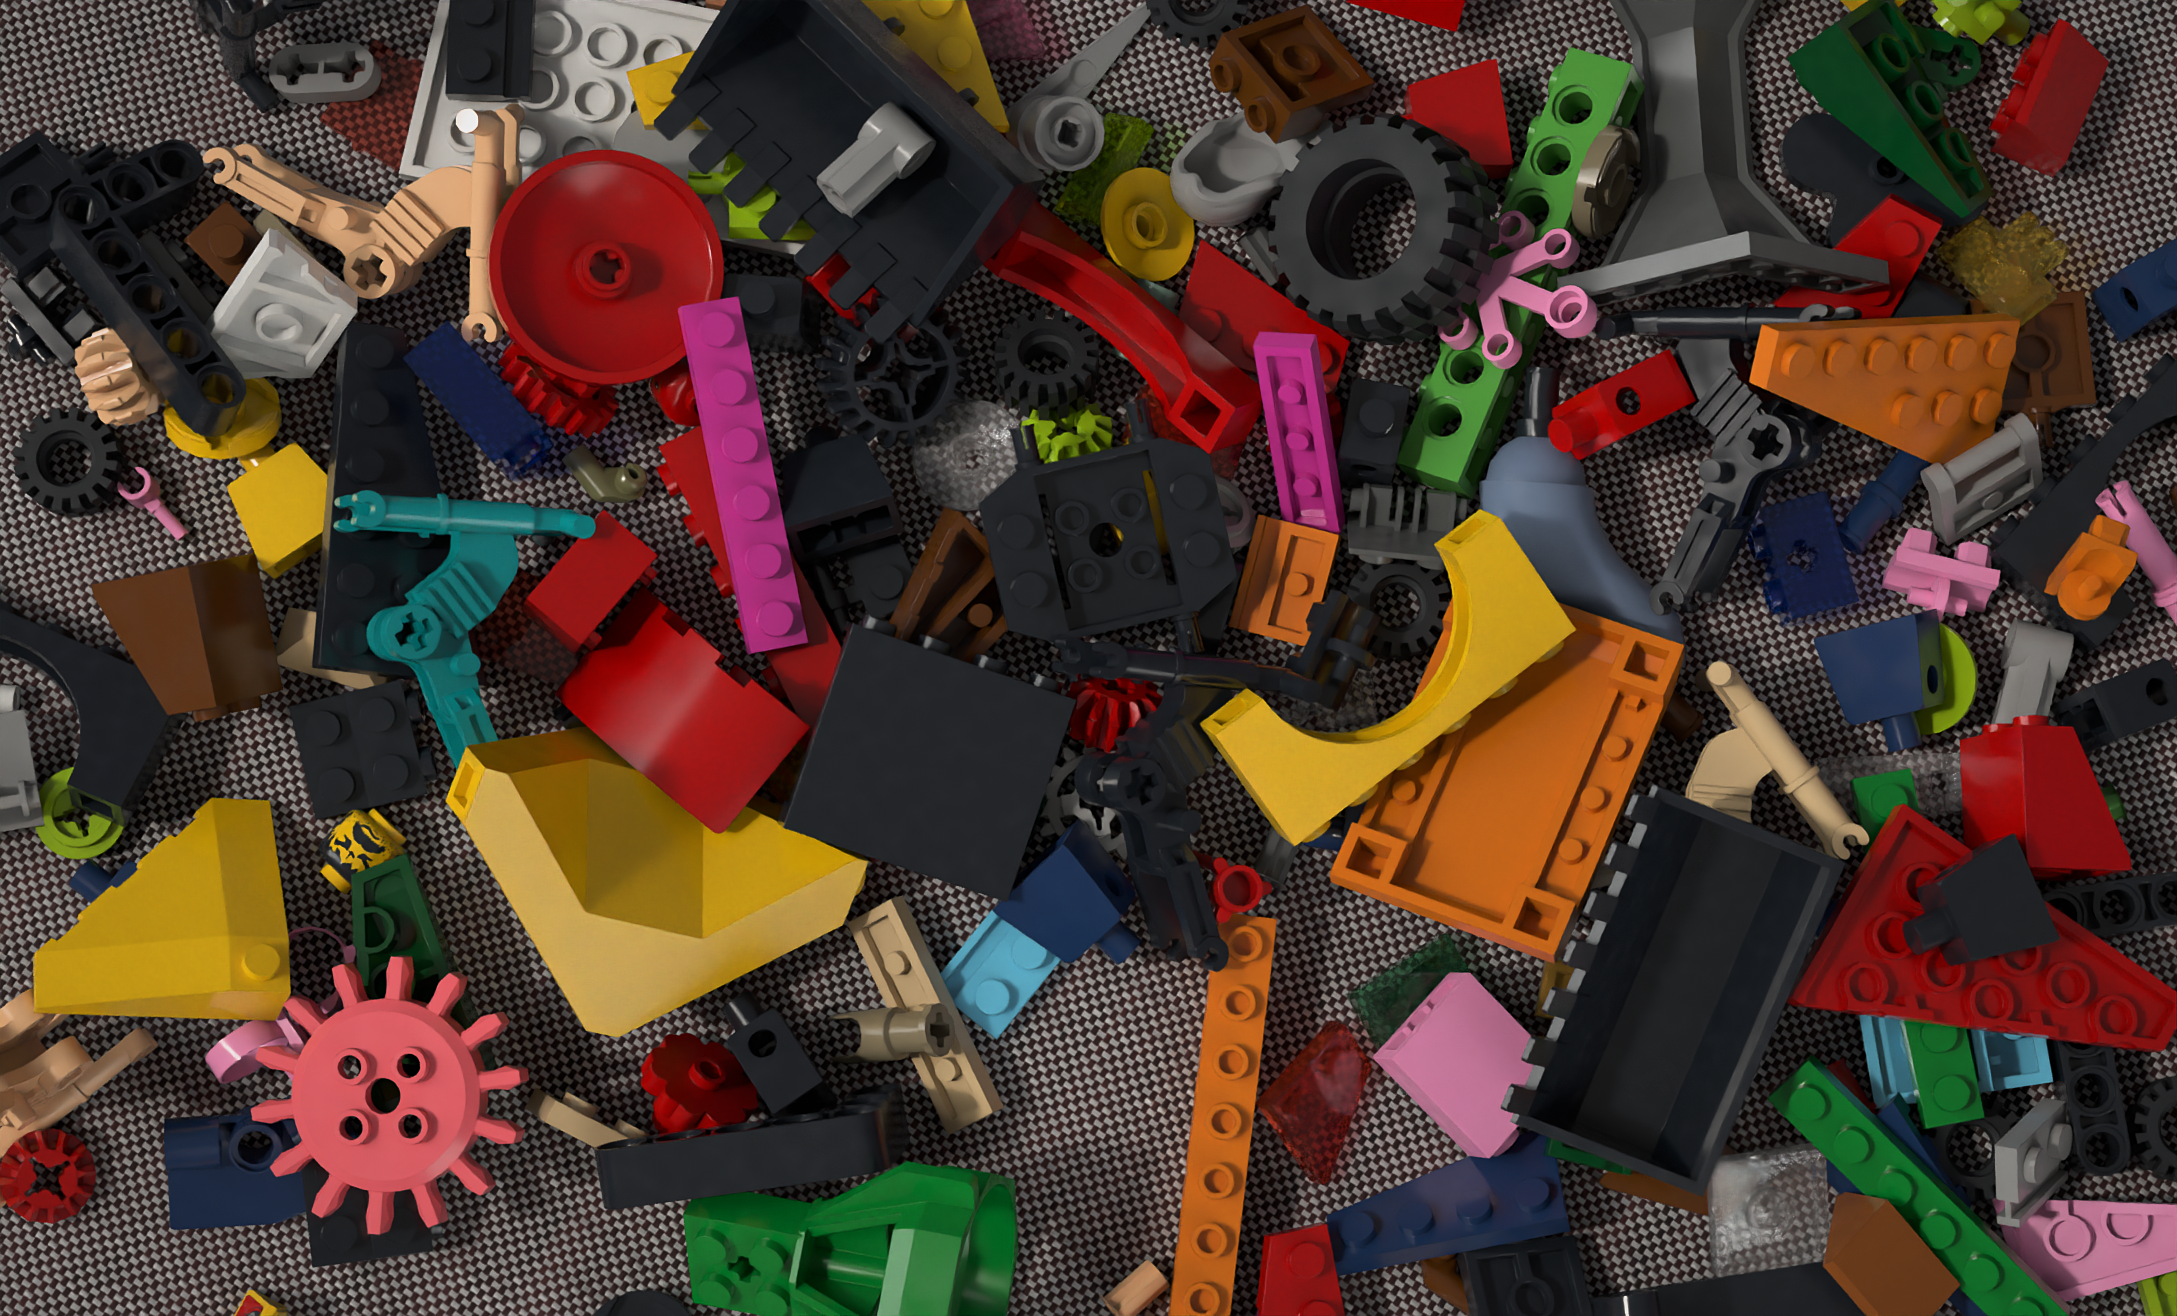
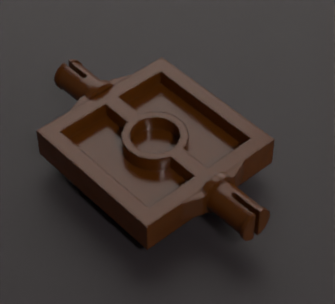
M2021 255L2008 258L2012 291L1995 298L1970 299L1965 310L1966 315L2005 313L2021 320L2016 339V351L2010 363L1999 415H2016L2020 412L2026 415L2038 434L2040 449L2044 451L2054 448L2050 415L2060 410L2091 408L2097 403L2084 291L2054 293L2041 288H2035L2033 256L2024 255L2021 258Z

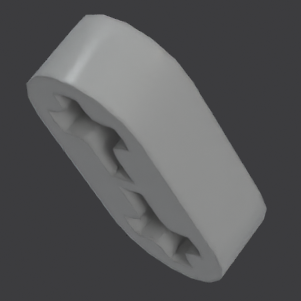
M351 42L284 47L274 55L268 69L270 81L278 92L290 102L300 104L363 100L377 90L382 77L381 67L369 50L361 44ZM358 61L364 71L355 73L354 82L349 83L341 73H336L350 71L352 62ZM298 64H302L309 73H313L300 75L296 85H293L286 77V75L296 72Z

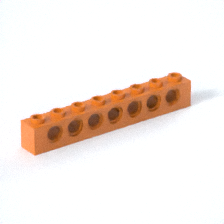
M1232 914L1228 922L1217 927L1220 938L1228 946L1229 958L1226 966L1221 971L1214 972L1209 970L1168 1316H1230L1277 919Z

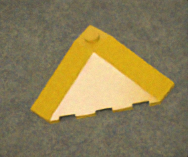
M229 798L209 799L195 812L194 817L196 819L176 837L171 834L168 835L137 863L136 868L138 870L118 888L111 885L86 907L77 917L79 922L58 941L51 938L37 950L33 957L34 1013L276 1021L284 1007L283 1004L291 994L289 937L270 801Z

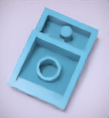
M1859 1015L1873 1099L1877 1105L1875 1109L1881 1108L1898 1092H1900L1907 1104L1916 1103L1899 1020ZM1966 1029L1980 1093L2053 1082L2046 1039Z

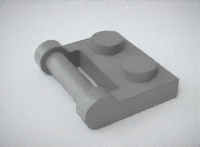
M2020 412L2004 422V429L1944 465L1936 462L1920 471L1921 479L1929 493L1934 531L1947 546L2026 500L2043 481L2038 434L2031 421L2023 413Z

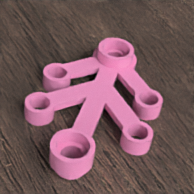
M1516 210L1504 213L1495 222L1500 225L1499 242L1497 244H1490L1489 248L1491 250L1504 244L1508 249L1514 250V252L1494 260L1490 274L1482 273L1475 287L1481 290L1476 297V302L1485 337L1482 343V353L1487 360L1499 369H1508L1514 366L1522 355L1520 341L1508 330L1501 299L1545 316L1546 321L1561 336L1566 338L1586 336L1593 330L1597 321L1596 304L1581 288L1569 285L1561 287L1552 293L1515 278L1547 263L1558 269L1567 268L1577 260L1580 253V246L1577 240L1567 230L1562 228L1552 229L1543 236L1542 240L1530 244L1535 235L1534 225L1523 213ZM1521 224L1520 230L1515 235L1509 237L1511 229ZM1566 242L1565 248L1560 253L1553 255L1555 248L1559 244ZM1460 304L1456 309L1460 314L1458 319L1446 328L1438 325L1439 337L1454 350L1468 348L1474 343L1478 334L1476 323L1462 311ZM1580 311L1579 315L1574 320L1570 321L1572 316ZM1464 324L1462 331L1452 337L1453 330L1458 325ZM1508 342L1507 349L1502 354L1496 356L1497 349L1502 344Z

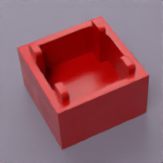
M604 509L594 520L596 525L594 534L587 539H577L526 598L521 608L527 616L573 655L582 645L592 652L602 640V637L595 632L596 628L636 582L647 588L658 575L650 566L658 555Z

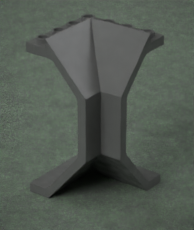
M1609 0L1629 36L1632 46L1633 66L1645 86L1636 107L1641 153V184L1600 267L1558 277V289L1569 285L1577 286L1595 302L1596 307L1734 274L1838 295L1889 284L1888 261L1818 246L1758 182L1755 176L1744 39L1747 28L1763 0Z

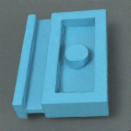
M991 910L940 974L956 1008L994 1039L998 1040L1060 963L1061 959L1001 919Z

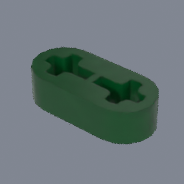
M1911 24L1927 52L1919 58L1927 78L1933 84L1942 83L1945 92L1955 93L1965 89L1977 76L1981 67V55L1977 46L1971 40L1962 36L1955 38L1950 33ZM1950 52H1955L1959 54V64L1967 66V69H1961L1953 77L1947 74L1948 65L1930 60V58L1945 60Z

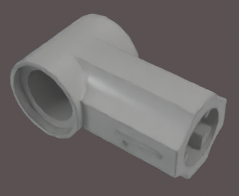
M890 101L879 108L867 120L859 132L858 140L817 177V185L823 191L827 200L839 212L853 218L896 177L905 179L914 173L931 155L936 146V140L895 101Z
M2016 618L2013 620L2002 650L2001 668H2004L2005 671L1991 724H2013V718L2018 716H2048L2056 683L2059 684L2062 681L2070 661L2074 641L2073 634Z

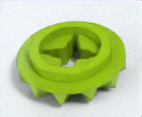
M1098 403L1087 405L1079 412L1070 405L1069 417L1059 419L1056 410L1049 411V421L1039 420L1038 410L1033 409L1030 418L1022 421V426L1034 424L1033 428L1040 458H1044V463L1112 447L1113 431L1111 417L1102 415ZM1021 426V433L1024 441L1025 449H1027L1023 428ZM1073 426L1077 427L1076 435L1070 432H1065L1060 436L1057 435L1058 427L1063 430H1069Z
M74 767L61 770L50 777L39 790L44 825L35 826L36 832L41 841L51 851L68 859H95L98 855L117 845V840L125 827L97 815H92L89 817L90 827L87 828L89 833L87 836L86 831L82 830L79 823L59 822V819L67 817V814L72 813L76 806L72 805L67 787V782Z

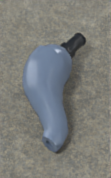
M1526 367L1523 419H1517L1516 438L1500 448L1490 462L1486 480L1479 481L1480 509L1501 518L1557 602L1685 645V656L1681 668H1685L1687 647L1679 615L1671 605V613L1669 615L1658 616L1653 612L1649 604V595L1653 587L1623 561L1607 539L1596 513L1594 490L1586 486L1584 467L1580 460H1577L1571 451L1564 453L1557 450L1549 439L1548 425L1554 420L1552 408L1558 406L1562 369Z

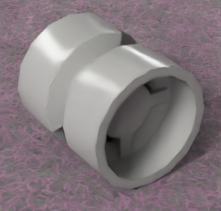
M1036 95L1026 98L1013 109L1008 119L1010 126L1009 132H1006L1007 140L1037 169L1073 172L1086 168L1097 158L1103 146L1105 130L1102 118L1092 104L1079 97Z

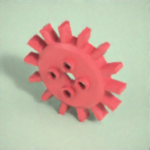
M391 956L386 971L387 989L385 998L369 1000L361 974L353 962L335 966L332 968L334 985L341 996L344 1009L329 1018L312 999L302 994L292 995L283 1005L293 1020L301 1024L310 1033L311 1037L301 1053L295 1052L284 1045H269L259 1047L255 1057L256 1060L270 1069L291 1073L293 1081L290 1099H269L251 1108L252 1120L272 1124L292 1118L295 1120L302 1139L294 1148L282 1152L270 1166V1169L276 1177L299 1172L311 1160L315 1159L330 1173L329 1178L317 1193L311 1211L321 1218L332 1215L342 1205L350 1186L369 1190V1204L366 1213L368 1234L380 1235L390 1230L394 1218V1194L396 1191L411 1189L419 1215L428 1228L448 1221L446 1203L439 1192L436 1179L452 1171L468 1190L479 1196L489 1193L496 1185V1182L489 1171L471 1157L469 1151L479 1135L497 1144H514L522 1141L525 1129L511 1120L499 1119L488 1115L487 1107L489 1090H510L529 1080L528 1068L507 1065L496 1070H485V1065L478 1050L481 1044L499 1036L510 1021L504 1012L480 1017L470 1028L465 1030L450 1016L451 1011L463 996L468 977L460 972L448 973L438 983L429 1004L412 999L411 985L414 977L412 956ZM407 1054L415 1055L420 1061V1070L415 1076H409L403 1070L402 1062ZM349 1055L355 1056L361 1063V1071L356 1078L349 1077L343 1068L344 1061ZM381 1078L392 1080L400 1090L399 1105L390 1113L378 1110L371 1099L372 1087ZM410 1114L417 1116L422 1124L421 1132L417 1137L408 1135L404 1129V1121ZM350 1116L357 1117L362 1123L363 1130L358 1138L350 1137L345 1130L346 1120Z

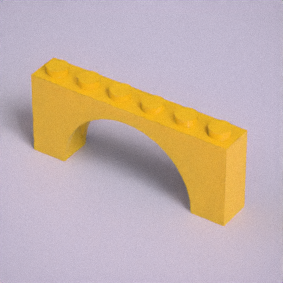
M1479 509L1434 544L1442 557L1451 583L1453 595L1452 631L1447 650L1436 674L1419 696L1403 710L1379 724L1364 729L1339 733L1307 730L1282 720L1263 698L1246 688L1200 723V726L1276 832L1293 846L1298 845L1300 842L1307 843L1320 837L1330 827L1331 818L1348 805L1353 807L1368 800L1377 791V783L1394 770H1403L1416 763L1425 752L1423 747L1440 734H1450L1464 726L1471 718V710L1487 698H1497L1508 692L1517 683V675L1534 662H1544L1556 655L1564 646L1563 640L1576 630L1500 517Z

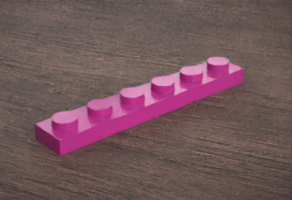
M739 297L681 306L678 308V314L747 655L807 643L808 639Z

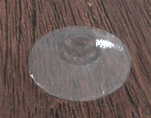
M966 400L962 404L954 403L945 407L951 412L953 421L945 423L937 417L934 418L932 421L935 426L936 436L928 438L920 431L913 450L914 473L924 492L936 503L949 509L960 511L978 510V502L1015 470L1014 464H1018L1011 433L1009 432V429L1020 427L1014 417L994 403L983 400ZM1021 430L1022 437H1023V441H1024V446H1025V449H1026V442H1025V439H1024L1023 432H1022V430ZM975 455L984 457L983 462L977 468L972 470L966 469V464L971 457Z

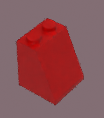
M2043 715L2018 716L2013 718V724L1983 725L1982 735L1960 740L1963 837L1966 847L1973 850L1987 841L2015 833L2035 882H2072L2131 870L2130 855L2072 726H2049V717Z

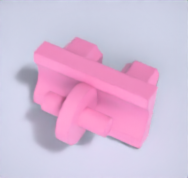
M1913 527L1909 528L1883 574L1881 588L1908 594L1907 603L1926 607L1925 611L1936 609L1939 622H1941L1944 612L1962 617L1965 615L1966 609L1983 613L1991 592L1998 587L2000 570L1991 569L1989 546L1970 541L1960 543L1955 551L1954 559L1935 555L1937 537L1932 532Z

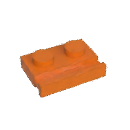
M1258 514L1229 627L1305 646L1311 632L1307 631L1305 620L1314 602H1325L1342 536Z

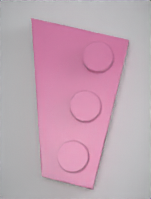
M1992 1198L1996 1214L1998 1215L2005 1208V1201ZM2048 1199L2020 1228L2000 1224L2006 1244L2065 1302L2177 1270V1203Z

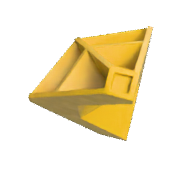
M588 726L467 745L446 798V803L461 820L581 1025L586 1031L617 1038L842 926L854 896L858 895L864 886L866 867L869 862L860 853L782 828L777 823L782 807L758 795H754L724 832L714 833L627 762Z

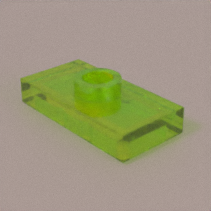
M1110 112L1106 114L1103 120L1105 130L1104 142L1097 158L1086 168L1074 172L1054 210L1069 221L1101 227V206L1108 187L1120 174L1134 168L1155 130L1142 118Z

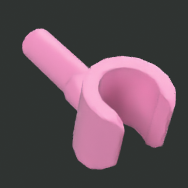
M134 467L145 479L144 488L136 494H131L118 482V491L136 508H146L152 515L154 514L175 539L181 541L187 536L189 531L171 513L159 497L160 485L157 480L143 468Z

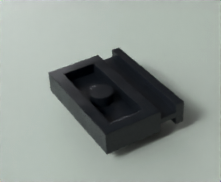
M450 0L445 89L448 100L506 101V99H519L523 102H532L536 0Z

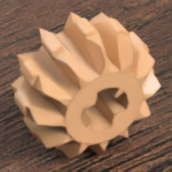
M107 327L92 333L91 337L82 340L81 346L75 349V359L78 364L75 367V373L80 378L82 385L80 391L84 392L88 398L89 408L92 411H97L99 419L105 424L112 423L116 427L126 423L132 425L147 419V415L157 412L158 406L164 403L162 392L113 328Z

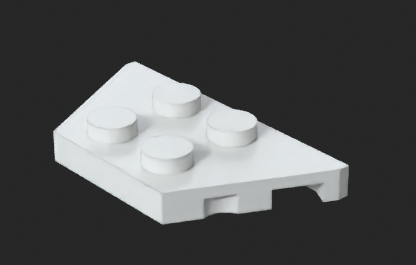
M269 228L204 326L244 379L262 378L265 376L311 378L357 313L358 293L278 230Z

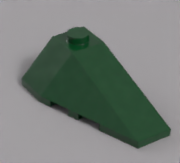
M1868 0L1787 57V60L1795 70L1796 78L1800 85L1813 95L1822 108L1958 216L1964 218L1994 195L1966 134L1960 129L1950 126L1943 106L1949 98L1942 83L1930 84L1919 61V58L1927 52L1918 34L1894 0Z
M405 853L351 875L353 946L356 948L357 970L361 974L363 986L369 1000L385 998L387 989L386 971L391 956L402 955L412 956L414 977L411 985V998L429 1004L438 983L448 973L460 971L410 855ZM465 987L463 996L455 1004L450 1014L465 1030L470 1028L480 1018L467 987ZM487 1040L479 1046L478 1050L485 1065V1070H496L498 1065ZM407 1054L402 1062L404 1072L409 1076H415L419 1072L420 1061L415 1055ZM356 1058V1063H357V1066H358V1069H359V1072H360V1071H361V1063H360V1061ZM381 1078L376 1081L371 1090V1099L374 1106L382 1112L390 1113L399 1105L401 1095L397 1084L387 1078Z

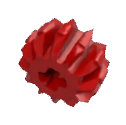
M1077 674L1078 681L1072 682L1069 693L1065 694V696L1076 700L1067 726L1069 728V736L1076 740H1085V747L1088 749L1097 747L1109 753L1110 751H1116L1118 746L1114 740L1120 735L1123 736L1128 728L1136 726L1135 723L1141 718H1146L1147 713L1156 711L1160 706L1163 698L1157 693V685L1150 681H1143V685L1135 684L1130 679L1125 678L1105 680L1091 676L1082 680L1079 678V674Z

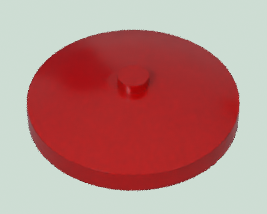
M590 150L566 155L546 164L530 175L514 191L497 217L491 233L486 261L487 282L493 307L500 323L516 346L532 361L554 375L569 381L593 386H620L640 382L667 370L687 355L678 308L685 305L719 300L724 278L723 253L717 229L711 215L694 190L679 176L661 164L640 155L617 150Z

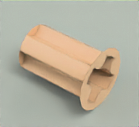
M1146 1260L1106 1296L1103 1297L1099 1294V1297L1114 1316H1136L1170 1285L1161 1272L1149 1260Z

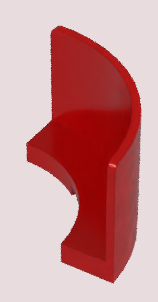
M642 586L602 634V640L594 650L587 652L559 686L555 695L572 713L627 762L711 831L719 834L728 828L810 726L738 665H735L729 673L724 670L719 663L725 656L718 651V648Z

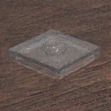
M1812 1143L1720 1156L1707 1186L1712 1271L1718 1277L1824 1260L1830 1231L1826 1157Z

